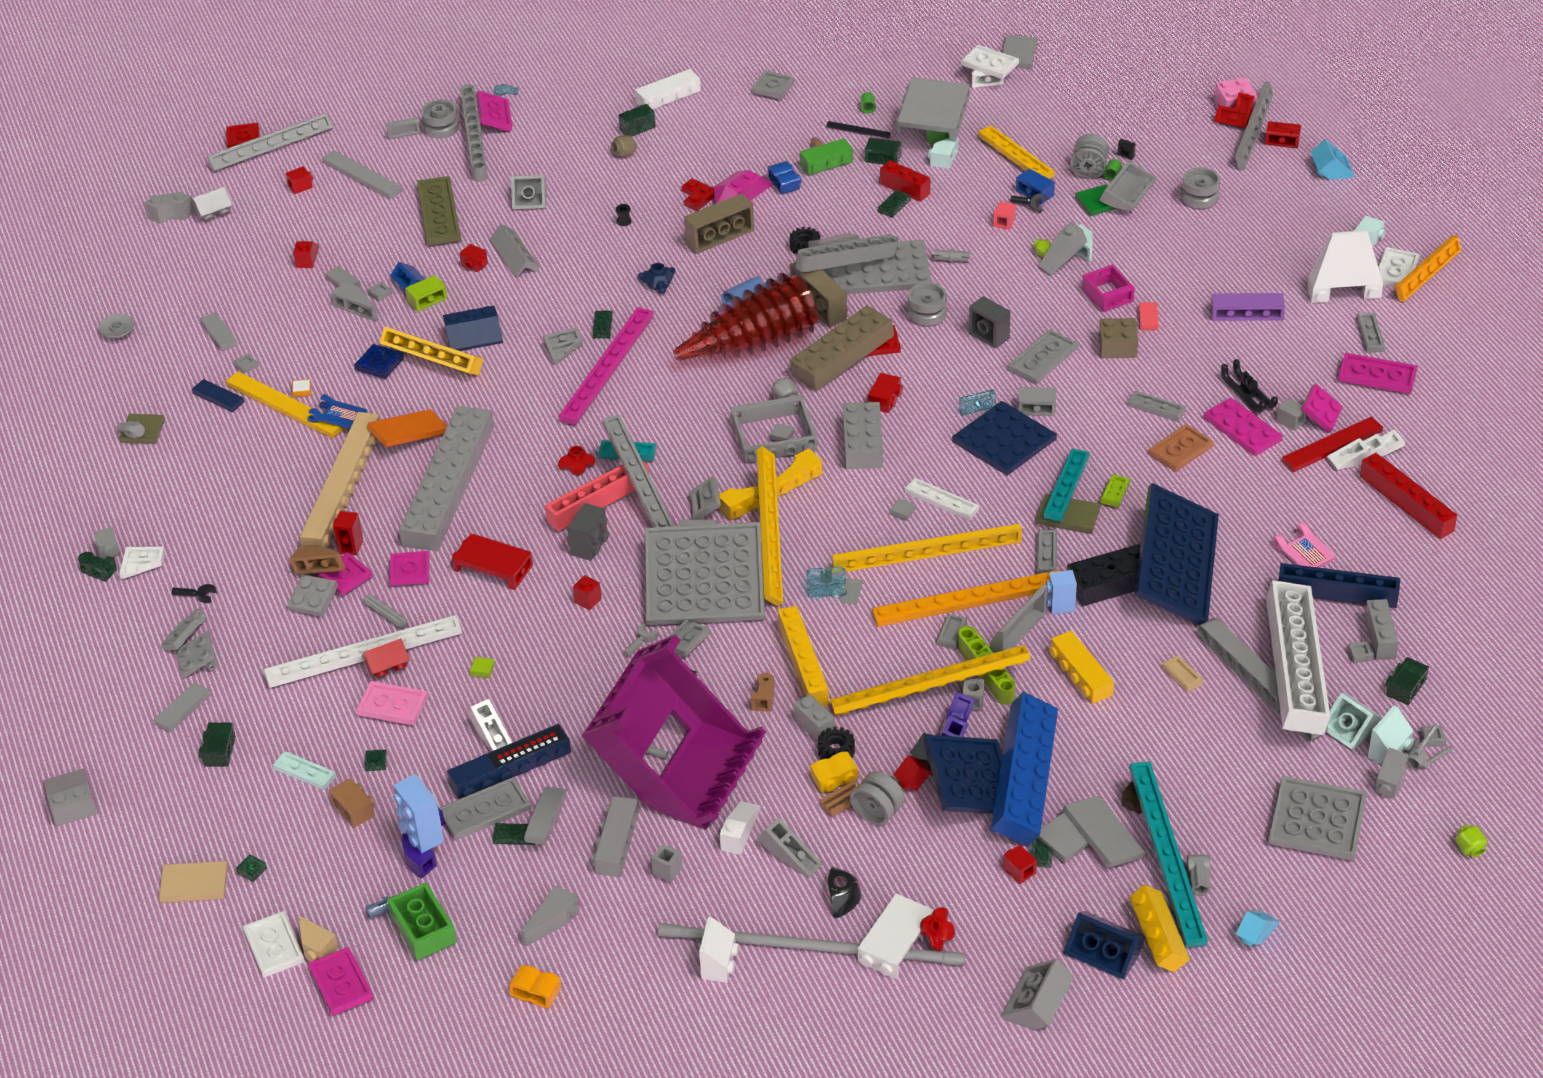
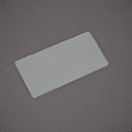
M846 579L840 602L857 604L863 580Z

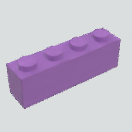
M1283 293L1212 294L1211 296L1212 321L1284 320L1285 302Z

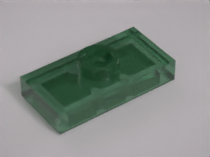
M495 823L493 844L535 845V843L525 842L524 836L528 824Z

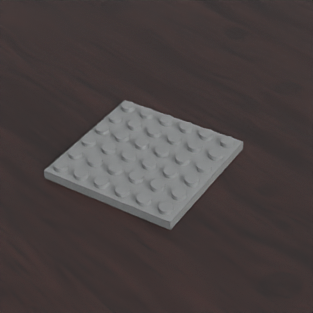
M760 522L645 528L647 625L682 624L685 620H688L689 623L765 620Z

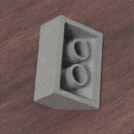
M1057 958L1026 967L1001 1017L1006 1021L1031 1030L1047 1028L1052 1024L1053 1017L1061 1006V1001L1069 990L1074 976Z

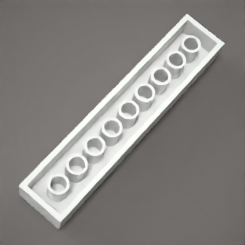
M1272 580L1266 597L1282 728L1290 731L1324 735L1330 719V711L1311 586Z

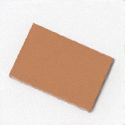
M1185 424L1149 448L1148 454L1174 472H1177L1212 448L1214 441L1190 425Z

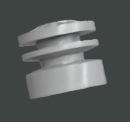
M1085 134L1079 137L1075 143L1071 158V168L1074 173L1085 179L1099 177L1104 172L1109 154L1107 141L1096 134Z

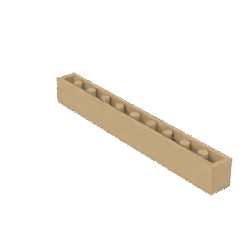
M357 413L300 535L302 546L317 545L324 548L330 546L331 537L335 533L333 528L334 519L338 517L340 511H344L345 507H348L349 498L355 491V485L360 480L361 472L366 467L368 457L371 456L373 445L377 443V438L370 432L367 425L368 422L380 420L379 414Z

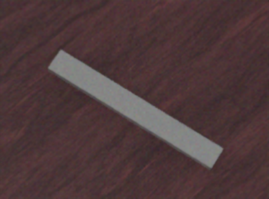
M1264 82L1235 155L1239 170H1245L1273 98L1274 94L1270 82Z
M324 113L207 156L212 171L215 172L330 130L333 126L328 114Z
M620 414L602 419L603 427L652 527H673L674 524Z

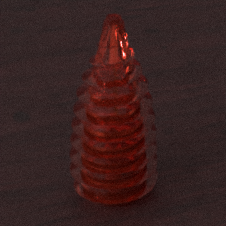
M779 273L777 280L768 278L765 287L761 284H756L754 292L745 290L742 299L734 296L731 306L723 303L720 308V314L713 311L710 315V323L703 321L701 329L698 332H693L689 339L673 350V355L676 360L680 359L681 361L708 355L712 358L714 354H721L726 359V352H733L739 358L740 350L742 349L753 355L754 346H758L765 352L767 342H770L777 348L779 338H782L789 344L791 341L790 334L794 333L797 338L802 339L803 329H807L811 333L814 332V325L818 322L815 302L801 277L798 275L789 277L785 273Z

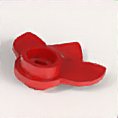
M576 445L569 449L567 455L560 458L558 467L559 469L570 468L572 474L581 475L585 472L586 466L595 465V458L593 455L586 453L583 447Z
M944 907L934 909L932 915L926 916L920 923L921 932L929 937L930 945L937 951H942L944 941L952 940L955 936L954 925L947 921L949 911Z

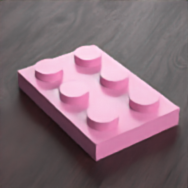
M371 681L356 709L357 715L414 726L426 703L428 692Z

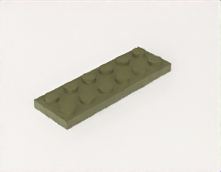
M450 176L417 180L428 246L461 241Z

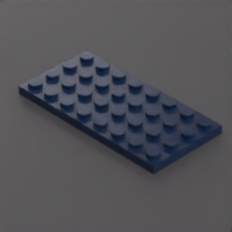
M1151 483L1147 492L1134 595L1197 625L1207 622L1219 514Z

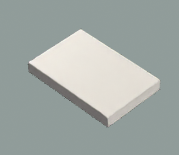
M977 45L961 60L962 66L1000 79H1004L1019 64V58Z
M1386 247L1378 266L1383 285L1395 287L1417 267L1420 254Z
M284 911L242 926L263 978L305 962Z

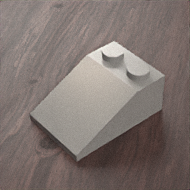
M84 768L44 780L56 827L97 814Z

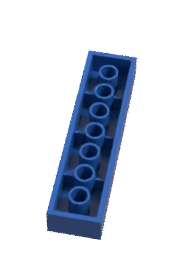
M1023 691L1010 705L991 830L1028 847L1041 833L1058 708Z

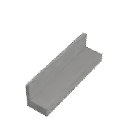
M500 224L490 238V241L514 276L518 277L525 267L537 271L540 266L512 228Z

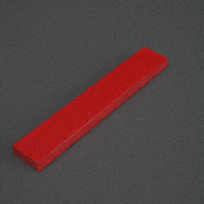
M1371 416L1283 456L1282 462L1295 472L1326 458L1328 455L1359 438L1363 441L1383 432V426Z

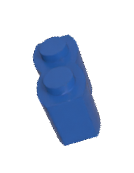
M787 161L768 166V177L780 194L800 189L801 177Z

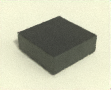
M1121 138L1118 141V155L1133 160L1136 143Z

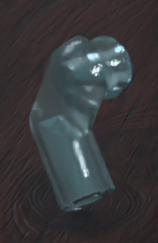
M507 84L494 87L495 94L499 96L508 93L517 95L519 90L518 87Z

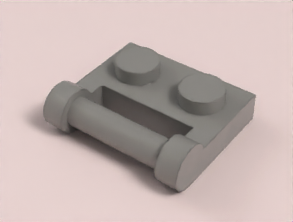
M713 476L689 492V499L692 501L693 508L692 520H703V517L721 506L718 483Z

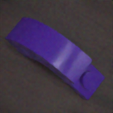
M956 692L942 723L939 735L964 737L969 725L966 722L976 700Z
M438 808L442 827L445 825L443 811ZM407 833L402 834V845L406 863L410 870L422 879L437 867L435 853L430 849L421 853L417 846L413 847Z

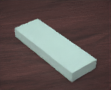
M286 751L273 764L274 770L322 790H325L336 777L334 771Z

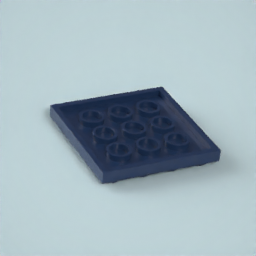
M1000 401L952 436L953 443L1006 476L1057 440L1055 432L1004 401Z
M926 734L923 742L943 811L993 814L1002 761L998 740Z

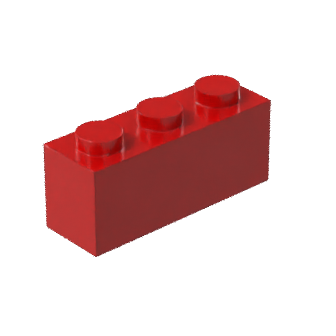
M891 160L880 168L881 185L919 202L930 195V177Z

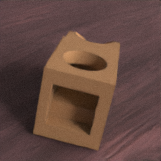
M762 673L757 677L758 692H752L751 710L772 712L775 693L774 676L770 673Z

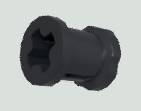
M628 204L616 206V213L618 214L617 224L619 226H628L632 223L629 215L631 207Z

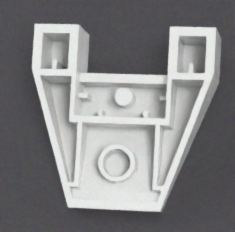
M1367 230L1331 233L1309 274L1307 291L1311 303L1329 302L1330 289L1336 287L1359 286L1364 299L1381 298L1383 281Z

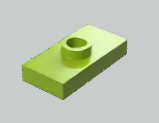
M1112 474L1101 497V503L1119 508L1130 485V478Z

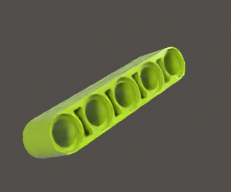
M963 626L959 629L958 647L967 660L993 653L975 628ZM1005 668L1002 670H992L980 676L981 679H984V683L998 702L1008 705L1015 700L1016 683Z

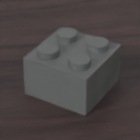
M982 296L969 306V334L996 349L1010 339V310Z
M584 503L569 524L567 529L570 554L572 556L592 561L594 556L599 553L602 544L608 540V519L604 508Z

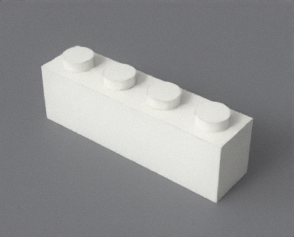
M691 69L635 89L636 104L647 112L700 92V78Z

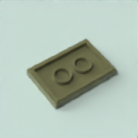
M1050 494L1044 495L1036 518V524L1089 534L1093 533L1101 504L1072 499L1063 521H1052L1043 518L1045 508L1051 497Z

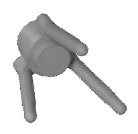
M1437 725L1432 726L1418 748L1420 739L1416 738L1408 754L1407 765L1414 770L1422 768L1425 770L1429 764L1452 750V747L1449 746L1427 760V753L1423 748L1433 735Z

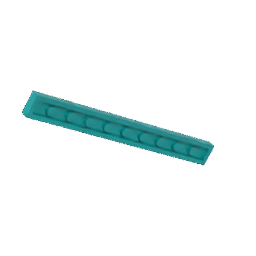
M1151 761L1130 763L1129 771L1185 948L1206 946L1208 939Z

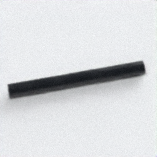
M832 121L827 122L828 128L890 138L891 132Z

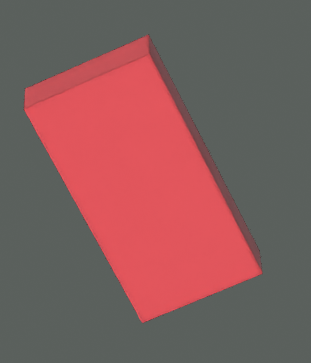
M1139 302L1140 330H1158L1157 302Z

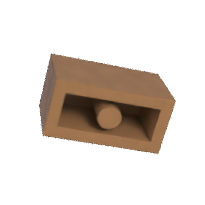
M351 778L329 790L332 804L353 828L375 816L374 800L371 796H366L359 783L356 784Z

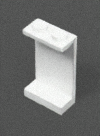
M896 893L859 945L858 962L865 967H871L880 971L883 975L897 979L900 962L921 933V920L928 915H932L934 909Z

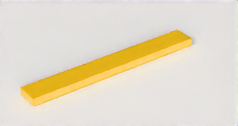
M239 371L226 380V385L330 438H334L345 429L344 427L323 421L310 422L308 417L310 415L314 416L308 413L311 407Z

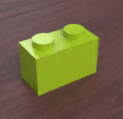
M436 275L405 288L407 302L417 312L448 299L446 285Z

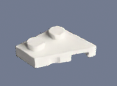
M126 547L119 573L120 578L125 579L162 566L165 555L164 547Z

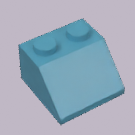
M1327 139L1310 151L1313 157L1312 162L1317 166L1316 171L1321 177L1325 176L1327 179L1333 180L1353 178L1355 176L1347 156Z

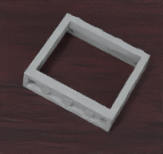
M802 395L730 407L731 422L745 464L757 462V449L761 446L775 454V458L797 455L808 448L811 451H818L817 435ZM799 414L806 437L747 447L740 424Z

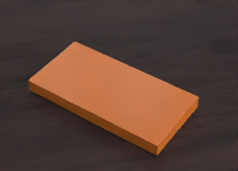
M431 409L368 422L367 428L385 447L444 435L447 425Z

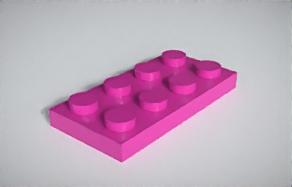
M1345 353L1338 381L1411 394L1418 365Z
M1231 397L1204 412L1203 418L1254 456L1282 441V434Z

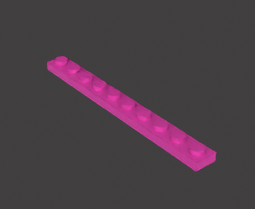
M636 308L559 414V421L573 425L578 423L654 317L652 310Z

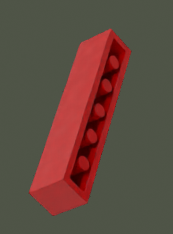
M1377 452L1362 460L1360 477L1431 533L1442 539L1455 531L1457 514Z

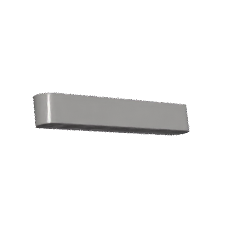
M886 234L800 249L797 254L795 268L801 272H810L895 256L899 239L895 235Z

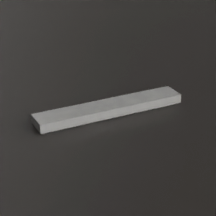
M335 150L322 157L323 163L389 199L402 192L401 186Z

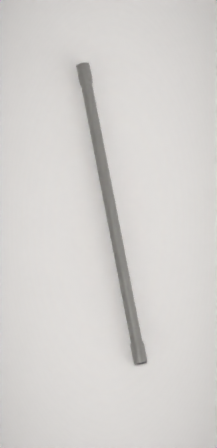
M660 923L658 936L703 939L705 929ZM732 931L735 934L736 943L856 955H858V947L860 945L858 943ZM909 949L903 959L964 966L965 953Z

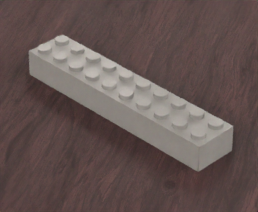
M464 406L456 407L399 529L402 547L439 551L494 428L492 410Z

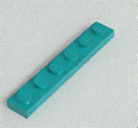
M1071 449L1045 508L1043 518L1052 521H1063L1090 458V452Z

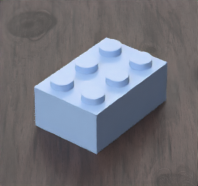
M417 774L394 784L395 794L393 799L398 807L395 810L400 819L398 825L403 834L407 833L413 847L417 846L420 852L424 853L443 843L444 838L437 800Z

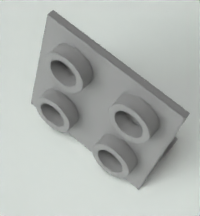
M209 631L199 635L176 651L183 679L203 666L211 671L216 669L218 664L215 660V651Z

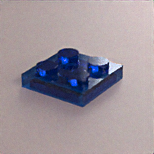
M372 344L354 364L356 371L386 379L404 359V355L402 352Z

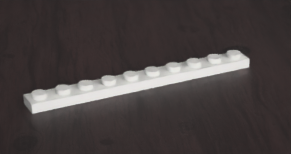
M454 615L264 669L269 688L363 662V652L402 638L405 649L462 634L458 619Z

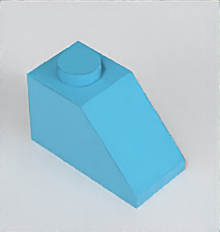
M1247 911L1236 935L1240 936V941L1246 945H1262L1280 921L1263 911Z

